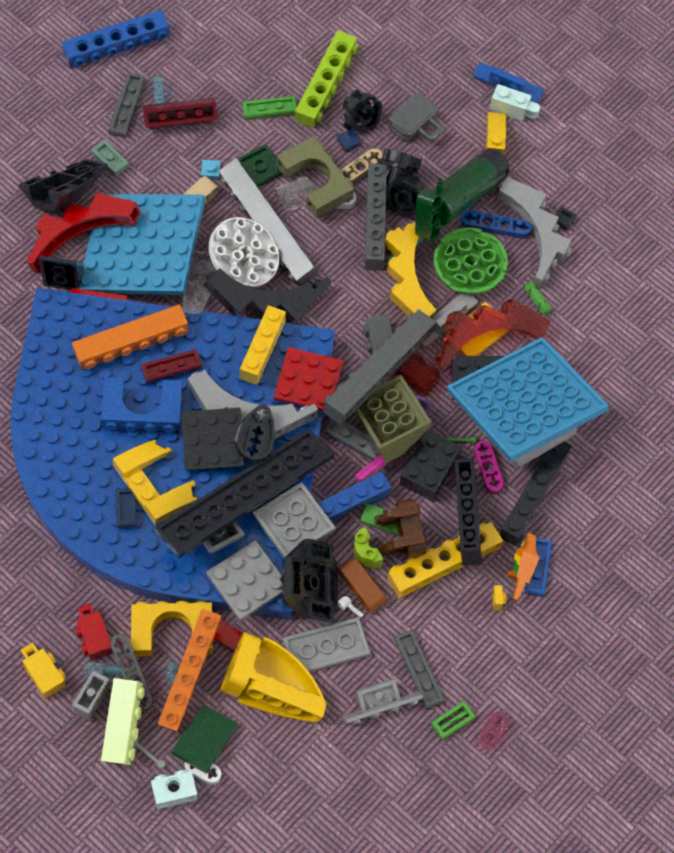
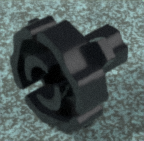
M358 89L352 91L351 97L347 96L342 105L344 110L347 111L344 113L345 122L343 127L347 130L353 128L359 133H367L369 131L364 125L374 129L380 121V115L383 110L381 101L370 93H361Z
M384 148L381 159L377 158V162L390 165L386 183L390 184L400 176H405L406 171L418 174L422 159L404 152Z
M416 173L411 177L400 176L388 185L386 190L387 203L393 212H397L400 207L402 209L399 215L402 217H410L416 212L417 196L424 189L420 176Z

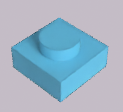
M202 160L201 178L206 176L210 180H219L220 161Z

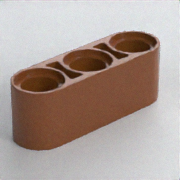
M351 558L337 568L342 580L368 613L373 612L386 603L383 593L356 558Z

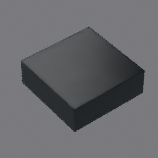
M562 206L555 214V216L559 217L557 224L566 231H568L577 216Z

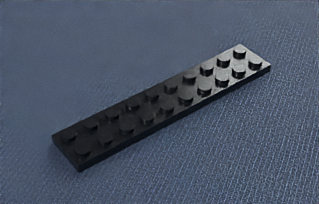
M308 429L154 527V532L181 558L333 459L334 452Z

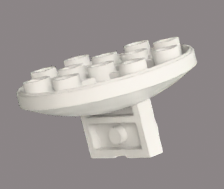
M235 217L223 221L212 232L209 240V254L216 270L221 268L236 281L256 288L266 284L278 269V247L270 233L260 223L246 218Z

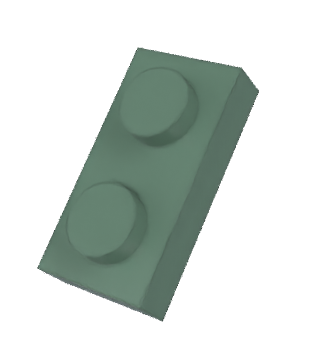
M103 140L91 149V154L100 162L107 163V169L115 177L129 167V162L106 140Z

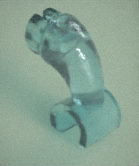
M169 662L164 672L166 679L173 685L176 677L175 671L178 669V666L174 662Z

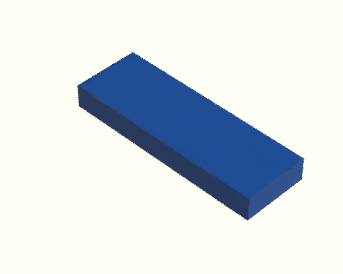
M536 538V552L539 555V561L529 584L526 583L525 594L545 596L552 540Z

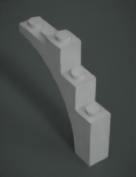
M506 177L499 190L497 200L511 207L532 226L531 231L535 236L539 249V268L534 284L540 289L543 283L546 284L550 277V273H548L550 268L554 269L557 262L562 263L564 257H569L572 250L570 248L571 240L557 234L560 226L557 224L559 217L544 211L547 205L545 193Z

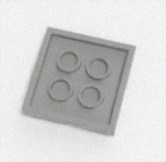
M302 482L253 512V517L283 558L303 539L319 541L335 531V526Z
M256 540L206 572L209 580L239 621H242L282 595V582L280 581L282 575Z

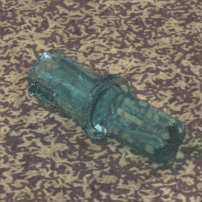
M106 661L103 663H84L83 672L85 675H90L92 671H95L104 677L105 675L123 676L118 664L106 663Z

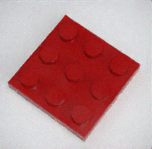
M288 347L273 400L299 407L315 404L318 411L323 412L324 400L329 394L333 395L336 392L344 360Z

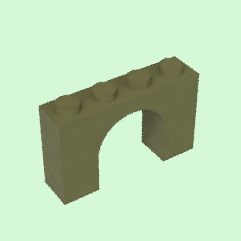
M314 136L277 155V167L286 179L307 168L319 169L328 176L329 181L325 186L307 195L306 205L316 218L353 199L354 186L352 182L347 181L340 167L337 168L332 156L325 152L322 143L317 141Z

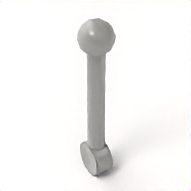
M137 739L134 740L133 747H137L157 763L159 769L165 767L163 760H158L142 747Z

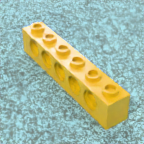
M492 522L479 524L480 540L483 542L481 544V555L484 557L500 549L503 540ZM460 535L453 541L449 539L443 542L440 547L436 549L430 548L426 551V554L420 557L414 556L402 566L396 565L389 570L387 579L398 599L464 567L462 566L461 552L457 550L460 547ZM440 556H447L449 560L443 561L440 559ZM429 564L432 568L425 569L422 565ZM410 572L413 573L415 577L408 578L405 574Z

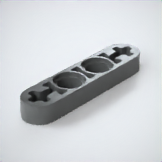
M124 634L115 635L111 640V648L125 680H130L133 675H138L141 678V683H143L146 689L144 697L148 696L149 700L146 701L147 705L145 706L143 703H140L141 709H147L153 703V696L131 642ZM117 638L125 640L126 643L123 644L124 650L126 651L129 648L130 653H125L119 657L118 653H121L122 650L120 646H115V643L118 642ZM130 656L133 659L134 664L131 668L124 667L122 663L124 657Z

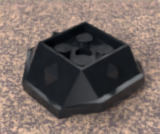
M303 539L282 559V577L280 578L282 582V604L297 612L303 620L333 624V617L338 607L337 563L333 555L334 548L333 544L314 539Z

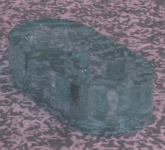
M153 76L155 104L164 103L162 76Z

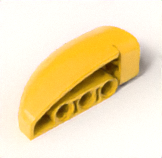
M246 632L242 634L226 671L220 691L238 698L240 704L257 710L301 721L319 722L323 718L326 702L317 683L304 665L275 641L267 637L261 640V638Z

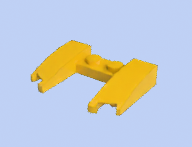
M152 440L113 458V466L156 526L197 501V497L192 495V488H195L194 480L162 495L158 494L142 469L172 453V450L169 447L164 449L156 444V440Z

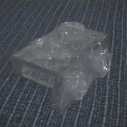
M306 176L299 177L289 183H282L280 186L275 187L274 191L282 202L283 210L288 212L305 206L307 195L316 191V187L309 177Z

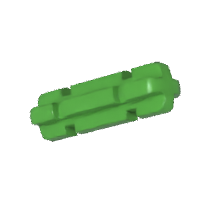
M532 281L527 283L524 288L528 294H531L529 296L536 306L540 307L541 313H549L551 306L548 302H545L546 299L539 289H536L537 286Z

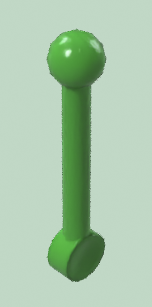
M475 436L471 438H446L452 442H471L473 444L478 442V438Z

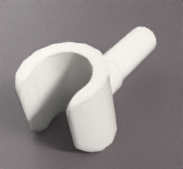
M345 596L338 600V607L341 610H345L348 607L360 618L364 615L352 605L348 597Z

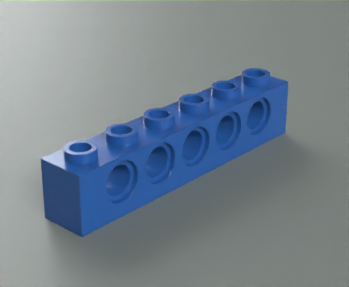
M158 10L62 41L63 54L70 68L80 67L85 63L98 61L101 58L113 56L122 51H129L156 40H163L170 36L169 25L162 10Z

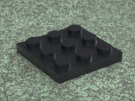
M240 407L182 412L186 471L245 467L244 458L237 452L235 447V436L242 423Z

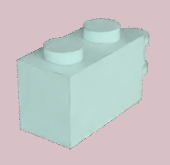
M498 84L492 96L490 110L506 113V116L523 121L525 116L532 119L537 118L540 106L530 101L531 95Z

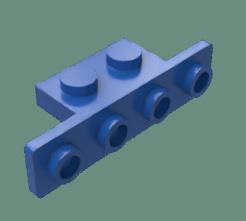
M482 62L478 64L473 73L474 78L497 87L499 84L531 95L530 101L538 103L544 91L542 88L528 83L522 78Z

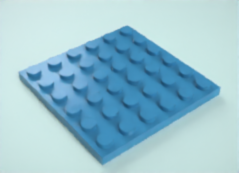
M105 194L135 201L141 213L134 227L114 225L91 230L84 259V272L80 288L78 289L111 294L185 295L204 209L205 196L186 194Z
M543 337L447 386V392L510 462L609 411V405Z

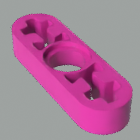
M479 441L475 445L474 455L485 489L490 494H498L502 490L503 479L492 446L487 441ZM480 447H483V449L486 450L485 459H483L484 454L482 451H480ZM487 463L492 464L494 470L488 472L484 470L483 466ZM492 476H494V477H493L494 483H495V484H498V485H497V488H494V486L491 485V482H492L491 477H492Z

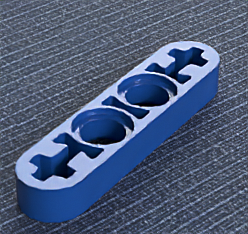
M472 210L463 212L461 216V225L464 228L482 229V232L525 239L530 235L532 229L531 224L522 219ZM468 217L471 218V222H467ZM490 220L492 225L485 226L482 221ZM507 223L510 228L502 229L500 224ZM521 227H525V232L521 231Z

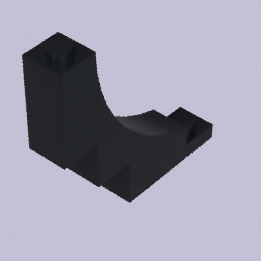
M219 268L216 272L211 270L205 276L207 281L203 286L234 316L238 315L248 305L262 319L269 305L286 311V320L292 323L332 282L326 277L322 281L318 279L312 286L307 282L293 289L266 291L244 285Z

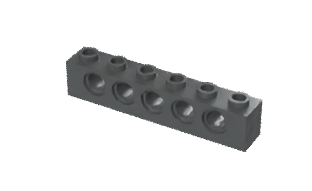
M368 164L365 270L383 271L387 164Z

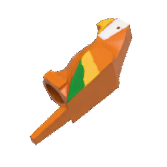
M529 532L525 533L521 539V547L517 549L514 555V567L507 573L509 578L517 581L513 595L514 600H518L525 583L529 584L539 561V555L536 552V536Z

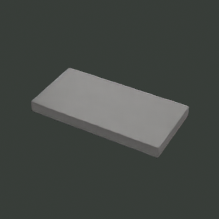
M359 617L282 638L284 648L293 654L309 673L371 655Z

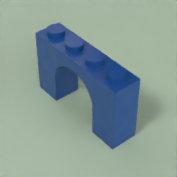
M104 377L101 413L102 428L108 430H116L118 428L128 431L143 429L148 432L164 430L169 433L180 431L182 381L163 380L162 397L159 406L150 413L136 414L128 410L123 403L124 378Z

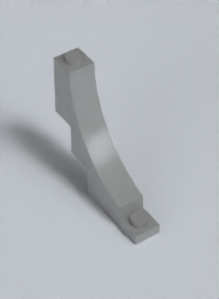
M205 370L195 372L188 378V387L202 410L240 407L243 421L247 414L258 406V404L243 401L224 391L210 378ZM293 404L268 406L274 419V440L318 417V409L315 404L303 406L298 412ZM263 409L257 412L258 414H260V420L262 417L266 416V414L263 413Z

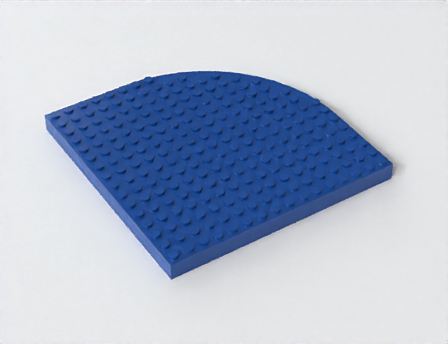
M36 288L11 407V439L14 459L22 488L32 510L41 521L45 530L55 539L61 549L68 555L70 554L77 563L89 569L91 573L100 579H105L117 587L129 590L131 593L147 596L149 599L168 603H176L178 601H187L188 603L212 602V609L232 612L207 577L206 572L256 540L282 575L283 557L253 517V512L301 482L311 494L314 471L236 521L245 533L243 538L212 554L202 543L179 558L154 532V527L156 526L137 499V527L117 528L115 489H127L128 486L114 468L113 458L134 447L156 440V444L164 449L169 447L172 450V453L142 469L158 494L162 495L194 480L195 488H192V495L197 497V500L259 460L250 461L244 458L245 467L185 470L182 412L202 410L188 387V378L195 372L205 370L219 387L243 401L267 406L288 405L273 400L288 347L332 358L335 330L285 323L257 386L240 379V367L262 319L182 308L188 322V332L183 336L173 337L164 343H156L150 345L147 349H139L133 351L130 355L119 356L110 362H103L91 369L81 370L73 353L72 342L168 309L170 306ZM194 349L197 350L202 364L201 369L146 383L141 364ZM104 377L124 378L123 403L128 410L136 414L150 413L159 406L162 397L163 380L182 381L180 431L169 433L164 430L148 432L143 429L128 431L118 428L116 430L102 428L101 413ZM293 405L297 412L302 408ZM318 411L316 419L275 439L270 453L308 429L319 438L323 412ZM258 428L252 430V432L255 433V437L253 439H250V442H252L253 445L251 448L247 449V451L250 452V456L256 453V451L253 450L254 445L258 444V442L256 441V437L258 435H261V433L258 432ZM280 595L251 615L291 620L293 610L282 604V595Z

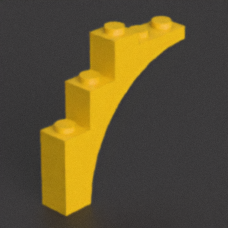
M415 222L413 224L409 223L403 230L398 227L394 231L390 230L385 236V247L394 255L388 262L387 273L398 282L391 289L390 300L407 316L411 313L414 314L419 309L432 318L436 314V309L421 290L415 273L414 255L420 237L415 235Z

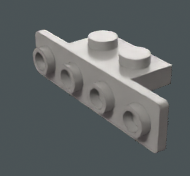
M461 293L432 317L436 321L434 332L421 345L426 348L444 332L449 331L457 321L462 320L466 313L477 305L478 301L471 294Z
M393 678L356 690L361 710L342 717L346 723L356 724L361 722V718L367 716L374 718L380 716V712L386 710L388 712L400 709L399 706L407 704V706L417 704L418 700L422 699L423 696L421 693L415 692L400 697L396 681Z

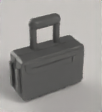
M416 93L411 99H407L406 103L399 110H395L394 114L389 118L388 127L390 131L407 143H411L420 133L430 142H434L445 131V128L435 121L438 116V107L420 93ZM430 124L437 128L431 135L424 131Z

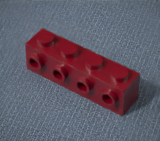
M214 98L142 106L144 124L149 129H156L166 125L167 127H174L177 124L183 123L185 125H192L195 122L201 121L203 123H210L213 120H217Z

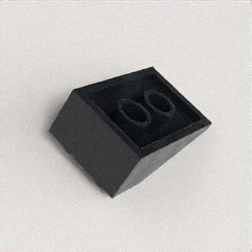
M39 255L43 286L65 290L80 288L84 272L83 263Z

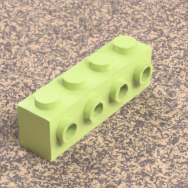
M114 678L101 761L131 765V761L134 760V740L138 737V728L136 726L137 720L141 717L140 701L143 699L145 692L143 683Z

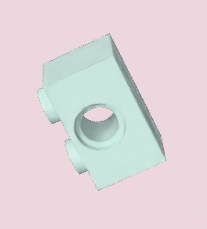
M180 770L175 772V775H159L154 778L155 780H151L157 809L197 800L192 771ZM173 784L179 786V790L176 792H171L168 788Z

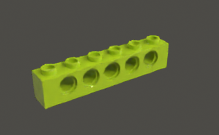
M337 30L295 110L294 121L311 128H315L316 124L321 122L323 110L329 107L331 95L334 96L337 91V83L343 80L345 68H349L352 55L357 53V37Z

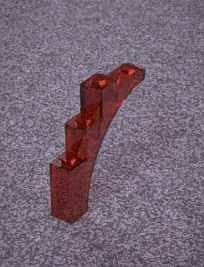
M514 299L507 300L502 304L500 308L501 313L487 305L477 307L473 313L474 319L460 311H453L445 320L447 323L445 329L449 330L450 333L445 336L443 340L445 344L442 350L440 349L437 352L434 365L439 368H447L453 356L466 343L488 331L510 329L526 333L534 338H542L551 321Z

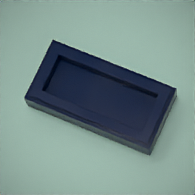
M130 488L115 489L117 528L137 527L136 497Z

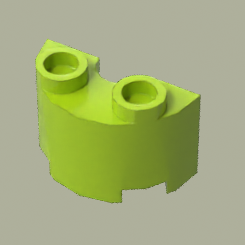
M364 526L355 535L354 557L361 566L364 565L373 570L382 568L383 558L377 548L370 547L369 540H371V537Z

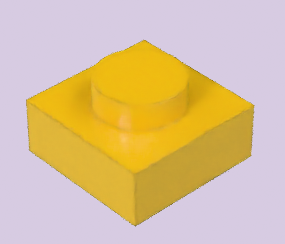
M494 585L492 591L493 611H501L503 604H506V592H503L502 585Z

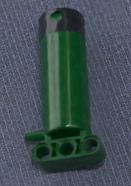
M485 149L444 181L439 178L436 187L431 191L421 190L416 199L415 235L427 241L435 242L442 226L449 224L508 177L510 168L507 158L497 149Z

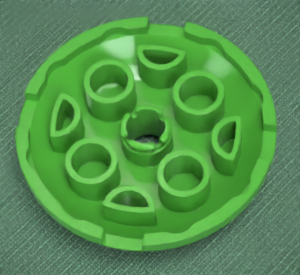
M460 228L446 234L435 249V271L441 281L454 291L472 295L487 292L496 287L506 273L508 259L504 246L495 236L482 232V229Z

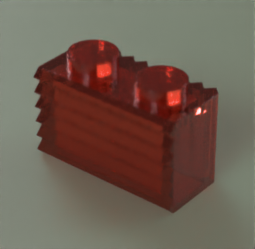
M414 354L396 371L397 376L402 375L410 386L425 397L439 383L441 376L436 367L429 366L420 355Z

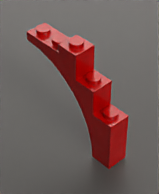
M96 193L94 199L90 202L89 208L69 204L62 219L43 214L36 226L39 238L36 239L35 246L28 255L27 264L33 272L40 273L39 255L51 257L64 243L81 233L104 226L123 225L134 227L141 213L137 203Z

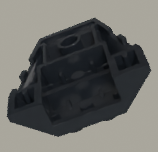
M86 159L66 166V170L56 173L54 170L50 172V176L40 178V176L33 177L20 183L19 188L34 207L57 213L69 204L78 202L108 168V164Z

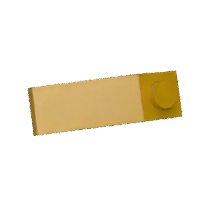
M488 112L485 149H497L504 155L506 113Z

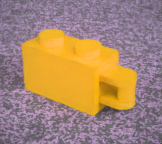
M33 642L20 649L25 658L22 661L23 666L44 699L66 687L64 681L66 676L61 668L57 670L54 665L56 661L50 652L46 653L43 648L38 651Z

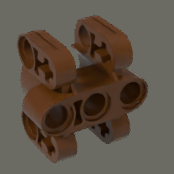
M415 499L397 501L395 508L383 510V514L374 517L375 525L397 524L398 539L381 544L382 556L405 552L407 557L426 554L425 544L427 540L420 521L419 504H416Z

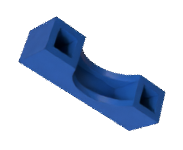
M380 472L319 502L318 505L332 524H335L345 514L358 506L367 503L375 504L390 497L391 486L384 474Z

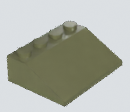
M402 375L382 384L355 411L356 416L385 463L403 455L432 425L431 420Z

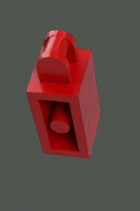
M91 603L77 607L80 618L76 619L78 626L74 628L77 637H82L84 644H81L84 656L88 655L90 661L112 654L111 641L100 612H94Z

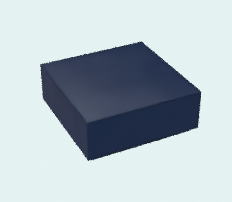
M353 128L337 135L336 139L344 152L361 146V141Z

